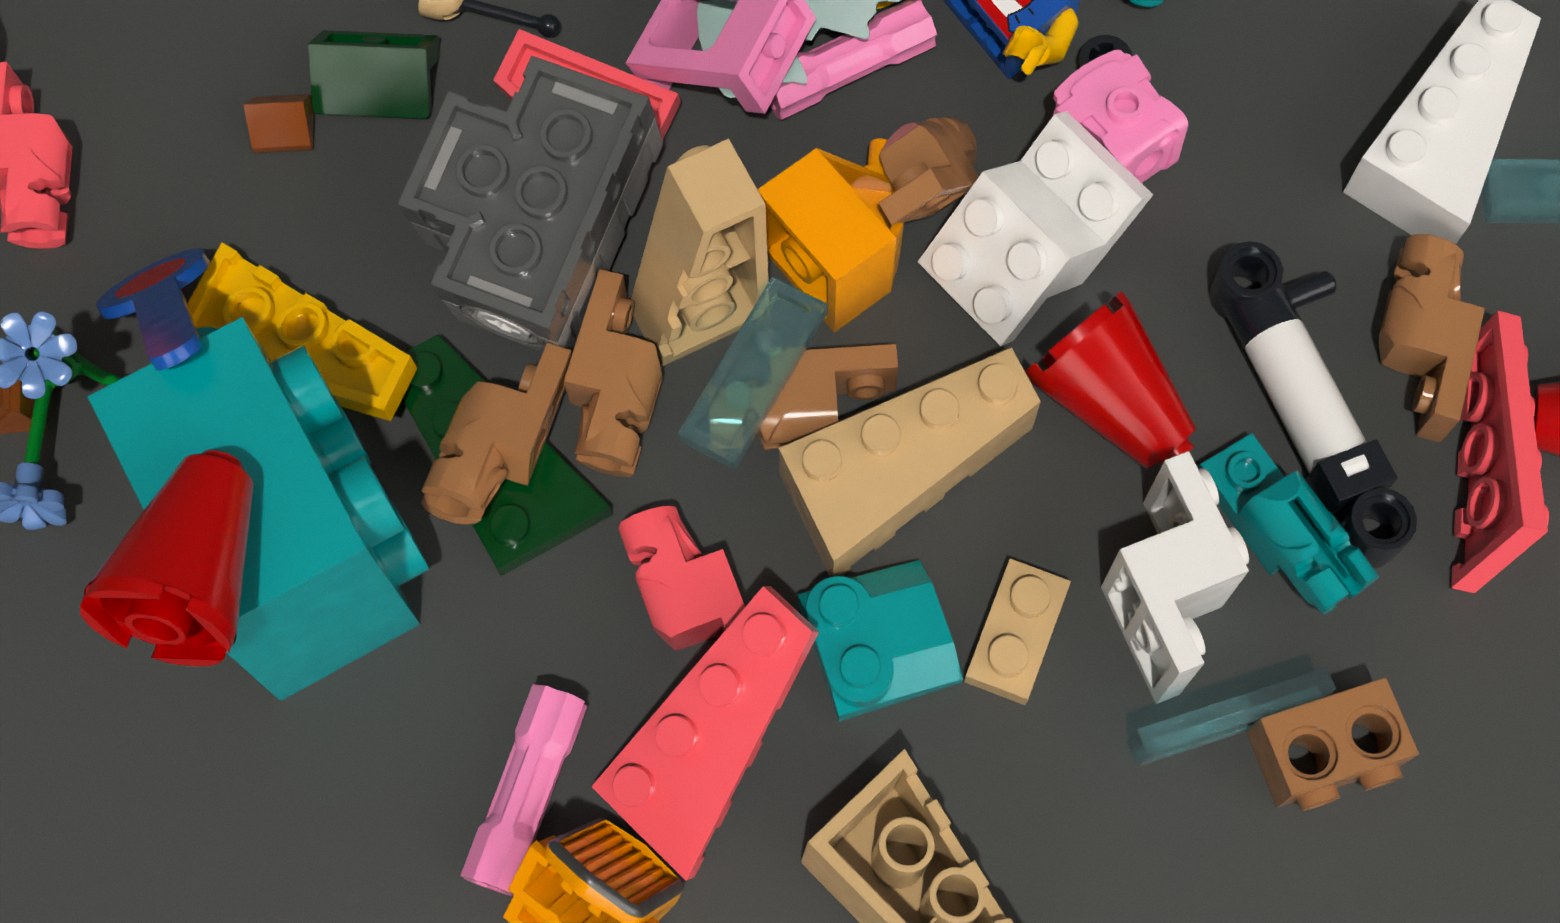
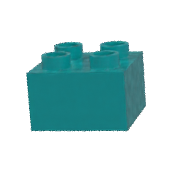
M243 317L219 329L215 327L196 328L202 342V347L194 355L181 363L163 370H155L151 363L87 397L143 510H145L183 458L189 455L201 454L207 450L225 452L237 458L243 464L244 471L252 478L254 486L237 637L230 653L228 651L226 653L277 699L282 701L420 625L400 586L430 570L399 511L393 501L389 500L370 466L372 462L335 395L333 396L305 346L302 345L271 361Z

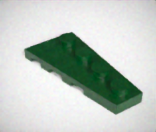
M437 334L405 351L406 354L411 356L418 369L402 398L435 459H439L441 452L439 449L440 442L446 434L462 397L476 382H485ZM545 442L528 486L505 479L487 505L481 521L472 524L500 576H503L613 514L611 507Z

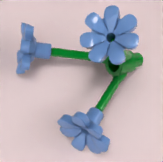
M38 312L34 315L31 325H28L20 314L10 313L1 320V327L7 336L5 339L0 337V360L2 362L0 365V388L6 389L17 380L22 381V393L27 398L35 399L24 463L17 465L13 485L0 482V521L14 523L20 517L23 518L22 526L27 530L45 528L47 522L55 526H63L67 523L64 495L57 490L41 489L44 468L39 465L51 392L55 386H63L71 382L76 375L84 374L105 386L122 378L91 363L76 352L77 343L75 338L71 334L59 335V332L55 329L56 319L53 315L46 312Z

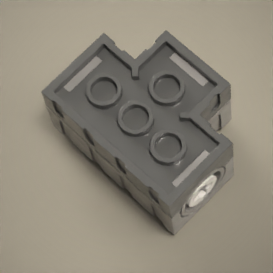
M531 55L523 73L525 79L519 92H515L507 112L487 104L484 107L472 103L468 97L451 91L447 92L397 205L426 245L444 252L448 250L442 265L438 264L430 285L458 321L540 352L544 351L546 343H550L571 350L572 356L599 269L610 270L625 235L624 227L629 216L634 214L648 181V171L652 162H656L663 146V141L649 97Z

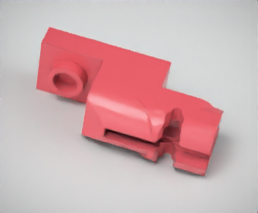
M0 62V233L8 232L7 241L15 245L35 249L57 248L66 244L69 216L68 213L60 211V205H67L71 198L69 186L73 146L52 115L34 113V99L29 86L21 82L8 62Z
M675 506L651 508L621 521L618 529L629 560L633 565H640L635 573V578L654 631L673 650L690 647L722 635L745 608L724 550L721 549L703 556L681 521Z

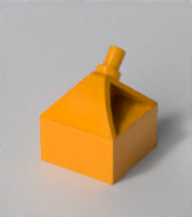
M878 138L870 141L868 161L864 167L815 148L757 189L766 205L768 257L834 333L890 293L897 273L904 222L891 225L879 205L880 201L895 192L894 187L884 172L880 159V152L887 139Z

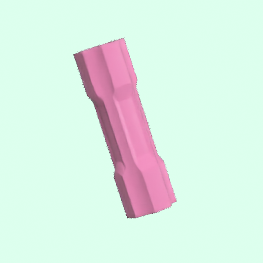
M906 0L874 15L867 24L870 31L868 39H860L844 34L808 52H798L797 57L807 75V83H781L770 104L775 117L783 120L820 102L827 93L888 64H900L935 47L937 32L932 17L925 9L922 1Z
M532 684L515 729L514 745L485 821L478 827L460 876L464 880L505 895L514 896L508 888L530 845L535 842L563 762L571 753L588 707L584 704V700L546 685Z

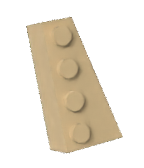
M729 138L711 147L708 145L694 147L685 152L676 163L667 166L631 297L634 300L633 317L645 340L655 344L660 367L770 316L766 205Z
M1012 347L779 448L780 476L829 577L845 575L851 570V566L871 550L874 549L876 551L894 537L896 531L923 510L925 512L942 500L945 493L967 476L971 477L1033 429L1041 401Z
M905 749L808 841L801 863L859 923H1014L1011 918L1005 917L987 888L989 885L988 880L975 860L970 861L950 829L951 822L937 799L932 800L916 774L918 771L917 767Z

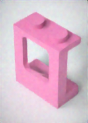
M661 0L626 61L629 69L635 76L666 89H670L673 82L728 88L736 96L746 112L766 113L816 20L814 13L805 0H729L738 2L715 44L704 51L691 50L699 37L697 6L699 2L708 0Z

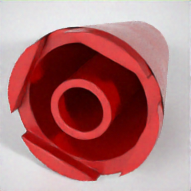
M1120 291L1108 303L1115 313L1104 304L1048 351L1049 353L1042 358V361L1048 367L1047 370L1043 372L1035 362L1025 373L1031 383L1145 469L1150 468L1157 462L1162 467L1165 460L1188 451L1190 452L1195 447L1188 437L1196 430V427L1131 301L1123 291Z
M207 450L201 454H193L183 458L85 587L84 597L80 604V614L92 629L109 641L126 649L132 636L154 644L156 646L151 658L176 665L212 666L222 662L227 651L230 653L237 637L254 486L252 478L244 471L243 464L237 458L216 450Z

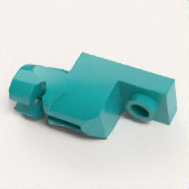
M1252 433L1199 465L1198 469H1206L1215 482L1219 494L1218 505L1268 574L1272 575L1282 569L1301 596L1309 604L1314 605L1322 615L1333 611L1337 607L1336 604L1346 596L1351 600L1380 577L1361 550L1351 545L1348 533L1334 515L1326 509L1299 471L1296 470L1284 477Z

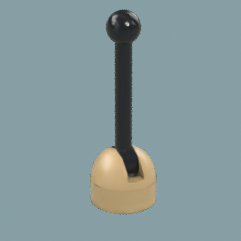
M419 0L418 4L419 15L434 20H450L458 16L465 9L536 28L542 36L547 38L556 36L560 31V21L552 14L536 17L477 0Z

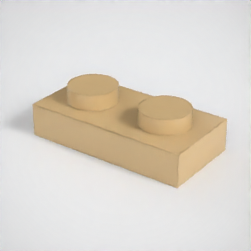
M1009 559L964 682L1026 705L1071 581Z

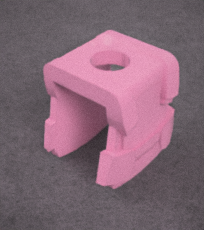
M1114 50L1083 65L1060 84L1053 96L1056 102L1053 115L1067 111L1127 170L1143 183L1160 170L1168 169L1178 162L1188 129V120L1184 113L1171 101L1163 96H1159L1149 82L1151 80L1150 73L1137 54L1131 56L1128 53L1124 54L1121 50Z

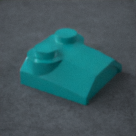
M920 560L853 578L844 576L829 577L819 582L811 591L798 594V604L802 616L819 631L812 646L838 722L962 683L963 677L954 641L933 583Z

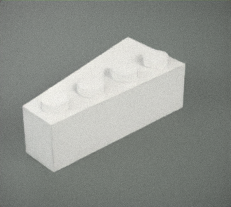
M1478 0L1364 154L1343 193L1410 235L1429 234L1457 244L1471 223L1541 18L1512 0Z

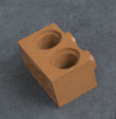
M1387 678L1260 718L1246 732L1276 808L1297 801L1302 812L1341 798L1337 790L1338 787L1359 780L1364 791L1403 778L1399 767L1419 755ZM1353 725L1364 726L1375 735L1378 743L1376 754L1364 752L1355 744L1352 738ZM1290 745L1302 746L1312 753L1316 761L1315 774H1304L1291 764L1288 755Z

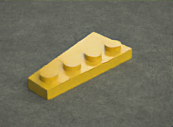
M221 242L187 303L196 328L215 327L219 329L243 317L271 361L304 345L333 396L335 395L341 407L390 422L418 369L410 355L350 319L345 321L329 311L321 301L307 293L303 295L284 284L278 275L261 265L256 267L243 259L238 251Z

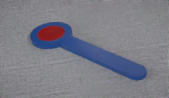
M200 248L186 250L166 257L137 271L113 286L99 298L96 307L105 319L118 318L136 312L147 357L155 370H163L177 365L194 355L202 347V342L181 288L200 276L208 268L210 260L204 250Z

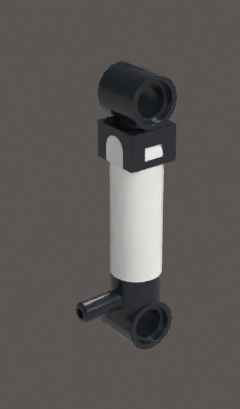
M1252 241L1238 243L1228 249L1210 284L1209 299L1211 306L1219 316L1228 320L1235 330L1309 473L1305 481L1334 517L1344 514L1339 523L1348 533L1351 545L1361 550L1373 568L1382 567L1390 562L1410 542L1415 534L1417 517L1414 507L1405 496L1389 489L1398 479L1378 440L1375 439L1367 442L1296 310L1298 307L1334 294L1337 288L1336 280L1331 273L1323 271L1283 286L1284 269L1281 259L1273 249L1262 243ZM1233 277H1245L1253 281L1257 289L1244 288ZM1367 518L1379 522L1386 530L1388 538L1385 540L1378 539L1369 534L1364 527L1363 519Z

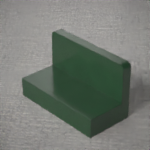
M323 30L308 43L312 109L314 113L426 119L431 114L430 69L439 59L438 35Z

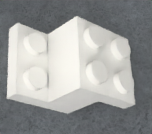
M1067 111L1054 114L1020 161L986 170L980 174L918 260V263L1001 347L1014 341L1047 298L1083 284L1154 194Z
M1189 451L1164 461L1143 502L1158 534L1120 549L1101 585L1106 600L1156 704L1180 695L1204 665L1201 655L1205 654V644L1201 632L1193 619L1222 608L1249 572L1246 566L1249 563L1246 544L1237 529L1234 527L1227 528L1216 506L1219 504V494L1215 482L1206 469L1197 468Z

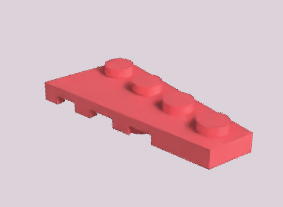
M1497 311L1480 329L1460 420L1471 422V429L1465 437L1462 450L1458 452L1457 476L1468 478L1467 506L1455 511L1454 536L1465 539L1464 564L1458 563L1452 566L1451 588L1474 594L1548 532L1547 526L1549 522V511L1544 504L1540 473L1542 456L1541 452L1537 449L1533 417L1535 401L1530 393L1527 370L1529 354L1528 348L1524 344L1521 316Z
M763 586L591 786L685 881L695 877L705 858L703 853L716 828L721 826L732 804L731 798L747 767L752 765L763 744L761 739L777 709L781 708L819 633L807 619L771 586Z

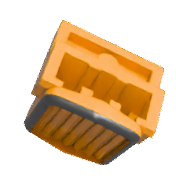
M598 818L558 837L552 835L539 842L536 840L530 845L508 888L514 896L503 918L509 923H660L659 920L676 904L684 891L683 884L647 845L610 821Z

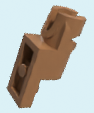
M957 117L929 118L923 122L905 124L887 140L880 152V159L884 172L894 187L895 192L880 201L879 205L891 225L934 216L966 195L979 177L973 167L978 149L976 138L966 122Z
M1414 234L1406 239L1404 249L1400 248L1394 272V281L1396 283L1388 294L1379 333V352L1383 366L1400 373L1421 378L1412 404V411L1421 413L1416 436L1441 443L1461 418L1485 308L1461 301L1463 251L1447 239L1429 234Z
M599 269L564 378L569 403L581 407L578 441L574 453L577 454L576 461L592 470L616 477L630 478L634 474L642 448L639 446L640 438L638 434L645 432L649 428V422L663 376L655 344L627 335L633 317L634 300L627 298L624 275Z
M546 343L538 365L530 363L526 365L518 391L498 384L479 381L462 397L446 434L440 442L439 449L441 452L439 459L434 460L421 492L425 493L421 501L425 511L439 519L455 524H475L481 521L487 505L505 479L528 486L566 390L564 378L570 363L571 350Z
M896 344L769 352L771 386H761V382L757 380L724 389L708 390L712 452H744L745 441L751 432L756 433L757 437L761 440V449L763 451H771L838 423L837 395L848 394L852 399L870 400L881 397L887 391H896L898 374Z

